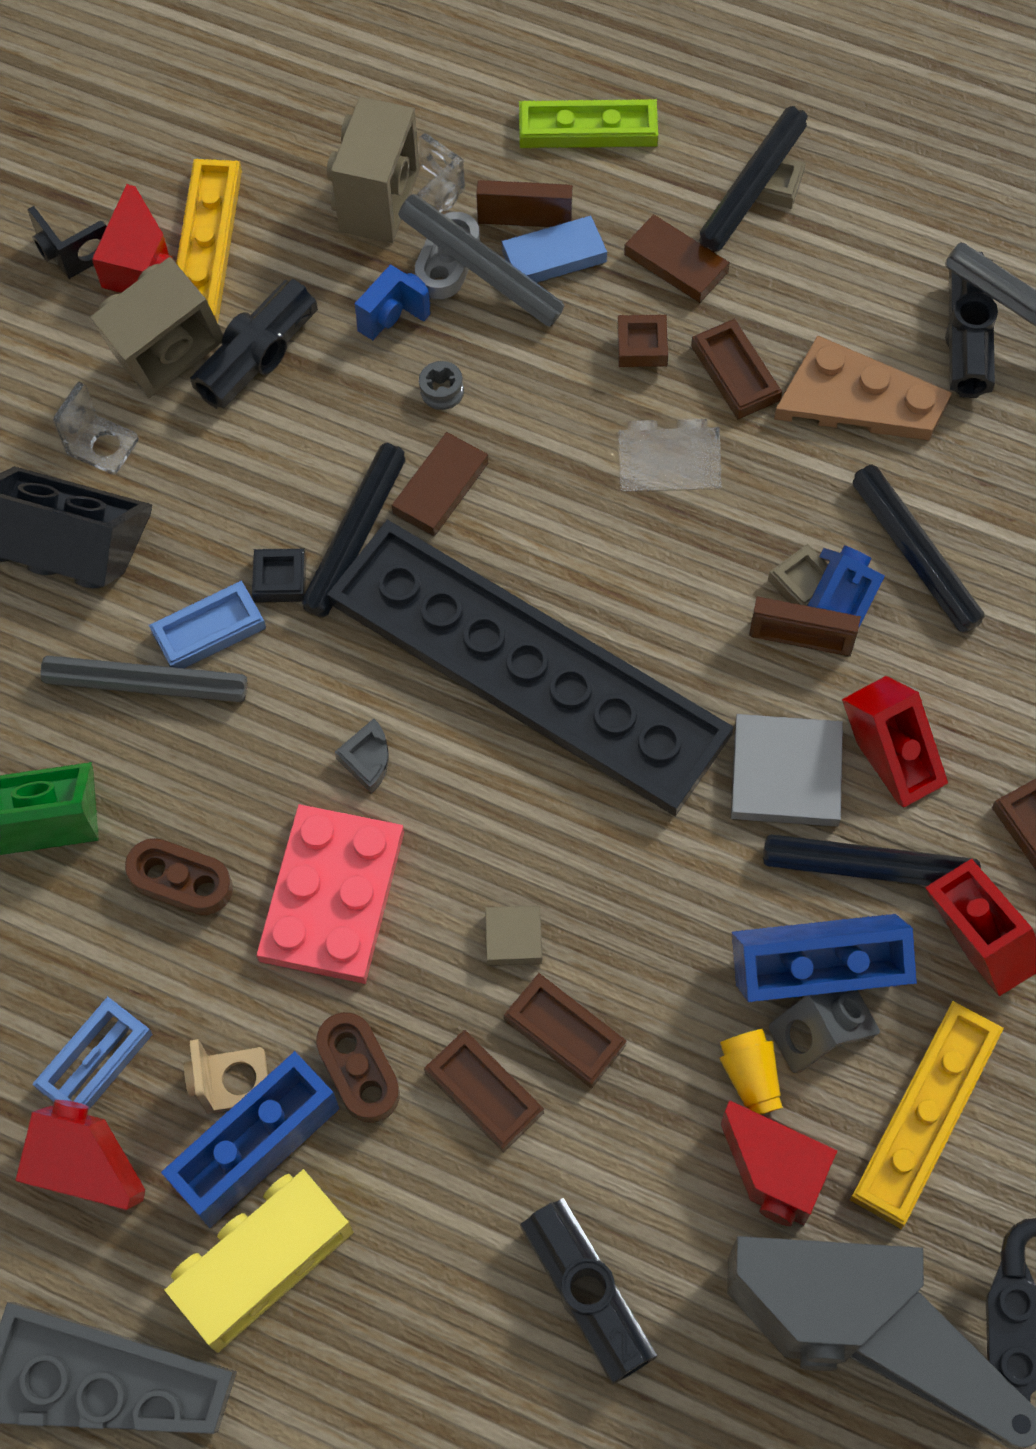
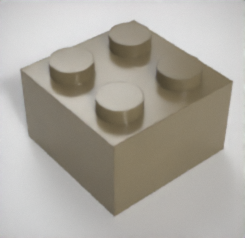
M359 96L353 114H347L344 118L341 129L342 143L338 152H331L327 164V180L332 181L333 184L331 209L337 211L339 232L394 243L402 221L398 216L399 210L404 201L411 195L420 172L415 108Z
M171 257L161 264L148 267L141 273L137 282L121 294L108 297L101 303L98 311L90 316L114 357L148 398L219 346L223 338V333L207 300Z

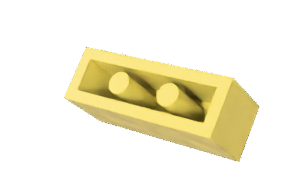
M304 1169L294 1178L290 1174L279 1178L264 1193L263 1198L266 1201L249 1217L245 1213L234 1217L218 1233L219 1243L204 1256H201L199 1253L191 1255L171 1274L174 1282L164 1291L206 1343L217 1353L354 1233L348 1220Z

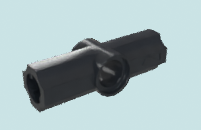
M949 270V324L945 335L946 343L949 346V390L958 393L959 397L978 398L982 394L992 392L995 386L994 325L998 315V308L993 298Z
M294 279L291 281L284 280L251 315L243 312L232 319L223 334L222 345L190 377L192 387L201 395L205 402L216 409L218 407L225 408L257 373L267 375L276 369L286 353L287 342L318 310L316 300L310 295L306 287Z
M564 1198L549 1203L534 1212L520 1224V1228L560 1294L564 1309L574 1318L612 1385L626 1379L657 1357L656 1352L617 1289L611 1270L599 1259ZM591 1276L597 1279L603 1285L605 1291L603 1298L592 1305L578 1302L570 1290L572 1284L578 1278Z

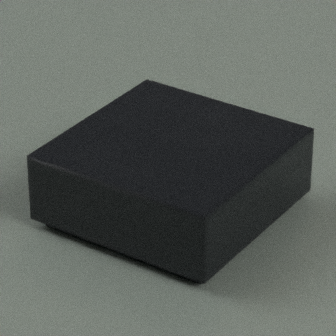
M305 548L254 549L252 597L254 603L302 602L306 585Z

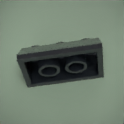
M14 466L0 473V562L11 560L27 565L29 571L40 575L60 574L74 578V582L77 585L85 588L97 589L105 587L125 573L151 515L152 504Z

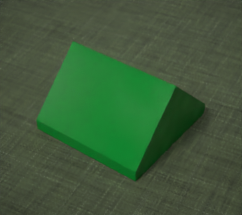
M92 762L0 775V855L99 841Z

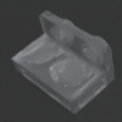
M707 419L678 420L677 428L658 429L657 421L654 420L627 422L628 430L618 431L620 492L712 490L722 488L720 427H707Z

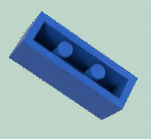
M896 914L732 932L736 987L748 1002L917 984L913 928Z
M294 1051L161 1173L201 1220L211 1228L340 1109L334 1092Z

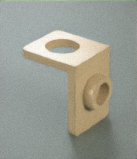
M199 1039L190 1040L192 1061L184 1062L186 1088L189 1096L197 1097L207 1114L228 1111L249 1093L234 1095L225 1089L224 1076L232 1066L246 1064L252 1067L256 1073L254 1087L268 1075L266 1053L261 1047L208 1056Z

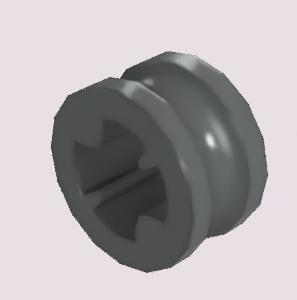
M436 361L430 363L421 371L419 375L421 396L429 407L437 410H446L460 403L464 396L463 377L460 369L455 364L447 361ZM446 380L450 381L449 389L441 386L437 390H433L432 383L434 381L439 384H443Z

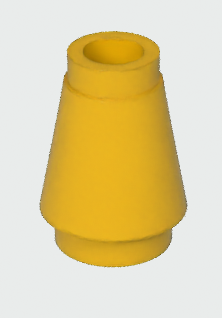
M763 1029L750 1031L721 1041L720 1045L724 1056L719 1057V1060L744 1106L760 1115L783 1108L780 1100L781 1094L773 1041L766 1040Z

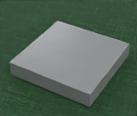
M737 714L734 735L731 819L838 827L841 820L843 721Z

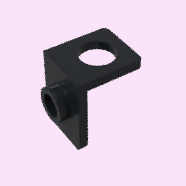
M35 206L27 209L36 233L32 236L33 241L47 262L54 259L68 279L94 266L92 258L96 250L87 256H78V252L81 246L89 240L99 239L101 241L107 228L103 221H99L61 242Z

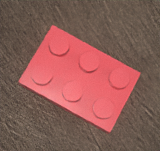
M298 804L256 954L258 961L366 984L404 836L403 825Z

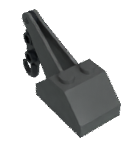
M1036 1218L1024 1219L1018 1222L1004 1236L1001 1248V1262L986 1297L987 1359L919 1292L924 1286L923 1248L737 1236L728 1256L727 1294L785 1358L800 1359L801 1369L813 1371L837 1370V1363H844L847 1359L851 1358L985 1433L1009 1449H1025L1036 1443V1408L1030 1403L1031 1395L1036 1391V1285L1025 1262L1026 1244L1033 1237H1036Z

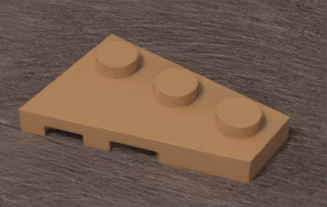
M817 335L779 402L774 419L792 422V417L819 420V426L837 428L838 423L866 426L870 433L929 441L950 402L952 392Z

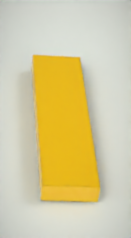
M194 159L176 264L205 297L218 323L242 169L240 161Z
M952 1001L859 1180L850 1201L900 1229L905 1226L1004 1029L1003 1027Z

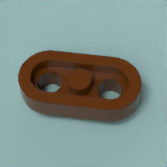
M152 838L136 844L126 858L125 869L131 884L139 893L198 915L214 914L223 909L231 899L233 884L229 872L222 862L213 857L166 840ZM162 865L165 867V871L161 876L157 878L147 876L148 871L153 866ZM212 883L215 885L211 894L207 896L197 894V889L202 884Z
M348 1012L338 1013L326 1019L318 1030L316 1045L319 1055L346 1109L354 1118L362 1122L375 1123L386 1119L395 1111L399 1103L400 1089L397 1078L369 1024L359 1015ZM345 1038H351L357 1042L356 1048L348 1054H342L336 1050L337 1044ZM375 1086L381 1089L382 1095L378 1101L367 1103L361 1099V1095L366 1088Z

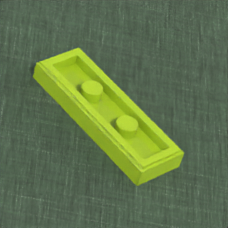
M657 99L519 101L520 148L657 147Z

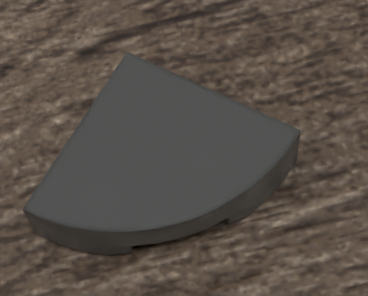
M374 718L335 751L336 759L371 794L382 783L389 763V752L385 734Z

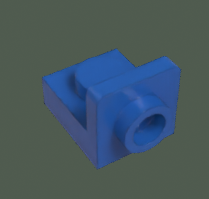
M390 264L355 302L358 332L373 341L384 328H391L397 322L402 309L425 321L430 315L429 289L416 275L412 273L405 274Z
M844 545L840 553L823 548L819 557L829 562L808 606L861 616L860 627L885 575L868 567L872 560L871 557Z

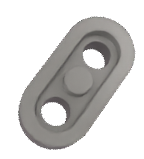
M463 212L443 214L480 241L479 226L472 216ZM426 239L415 263V275L425 283L429 289V296L432 299H446L455 295L461 289L469 271L466 266L429 239ZM439 277L445 278V279H442V280H435V278H439Z

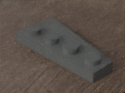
M7 1302L0 1322V1424L70 1426L94 1429L116 1428L210 1434L219 1432L237 1371L23 1304Z

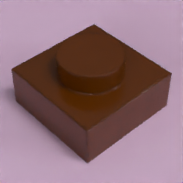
M618 315L619 367H667V315Z

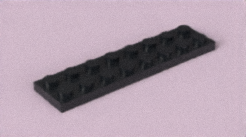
M388 519L327 594L331 601L330 605L675 817L733 734L734 726Z

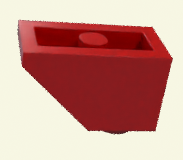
M126 184L92 258L101 288L120 293L137 282L141 273L148 267L161 264L169 257L173 259L168 253L164 235L136 186Z
M884 676L842 699L857 745L900 806L904 808L948 784L918 691L888 676Z
M973 859L968 860L925 887L927 894L969 961L999 997L1036 974V936L1033 928Z
M55 1100L53 1106L33 1111L15 1181L125 1210L143 1201L146 1189L105 1119L87 1115L88 1106L68 1100Z
M729 1100L721 1121V1127L750 1201L761 1205L759 1212L773 1222L791 1227L793 1222H797L804 1226L811 1215L838 1150Z

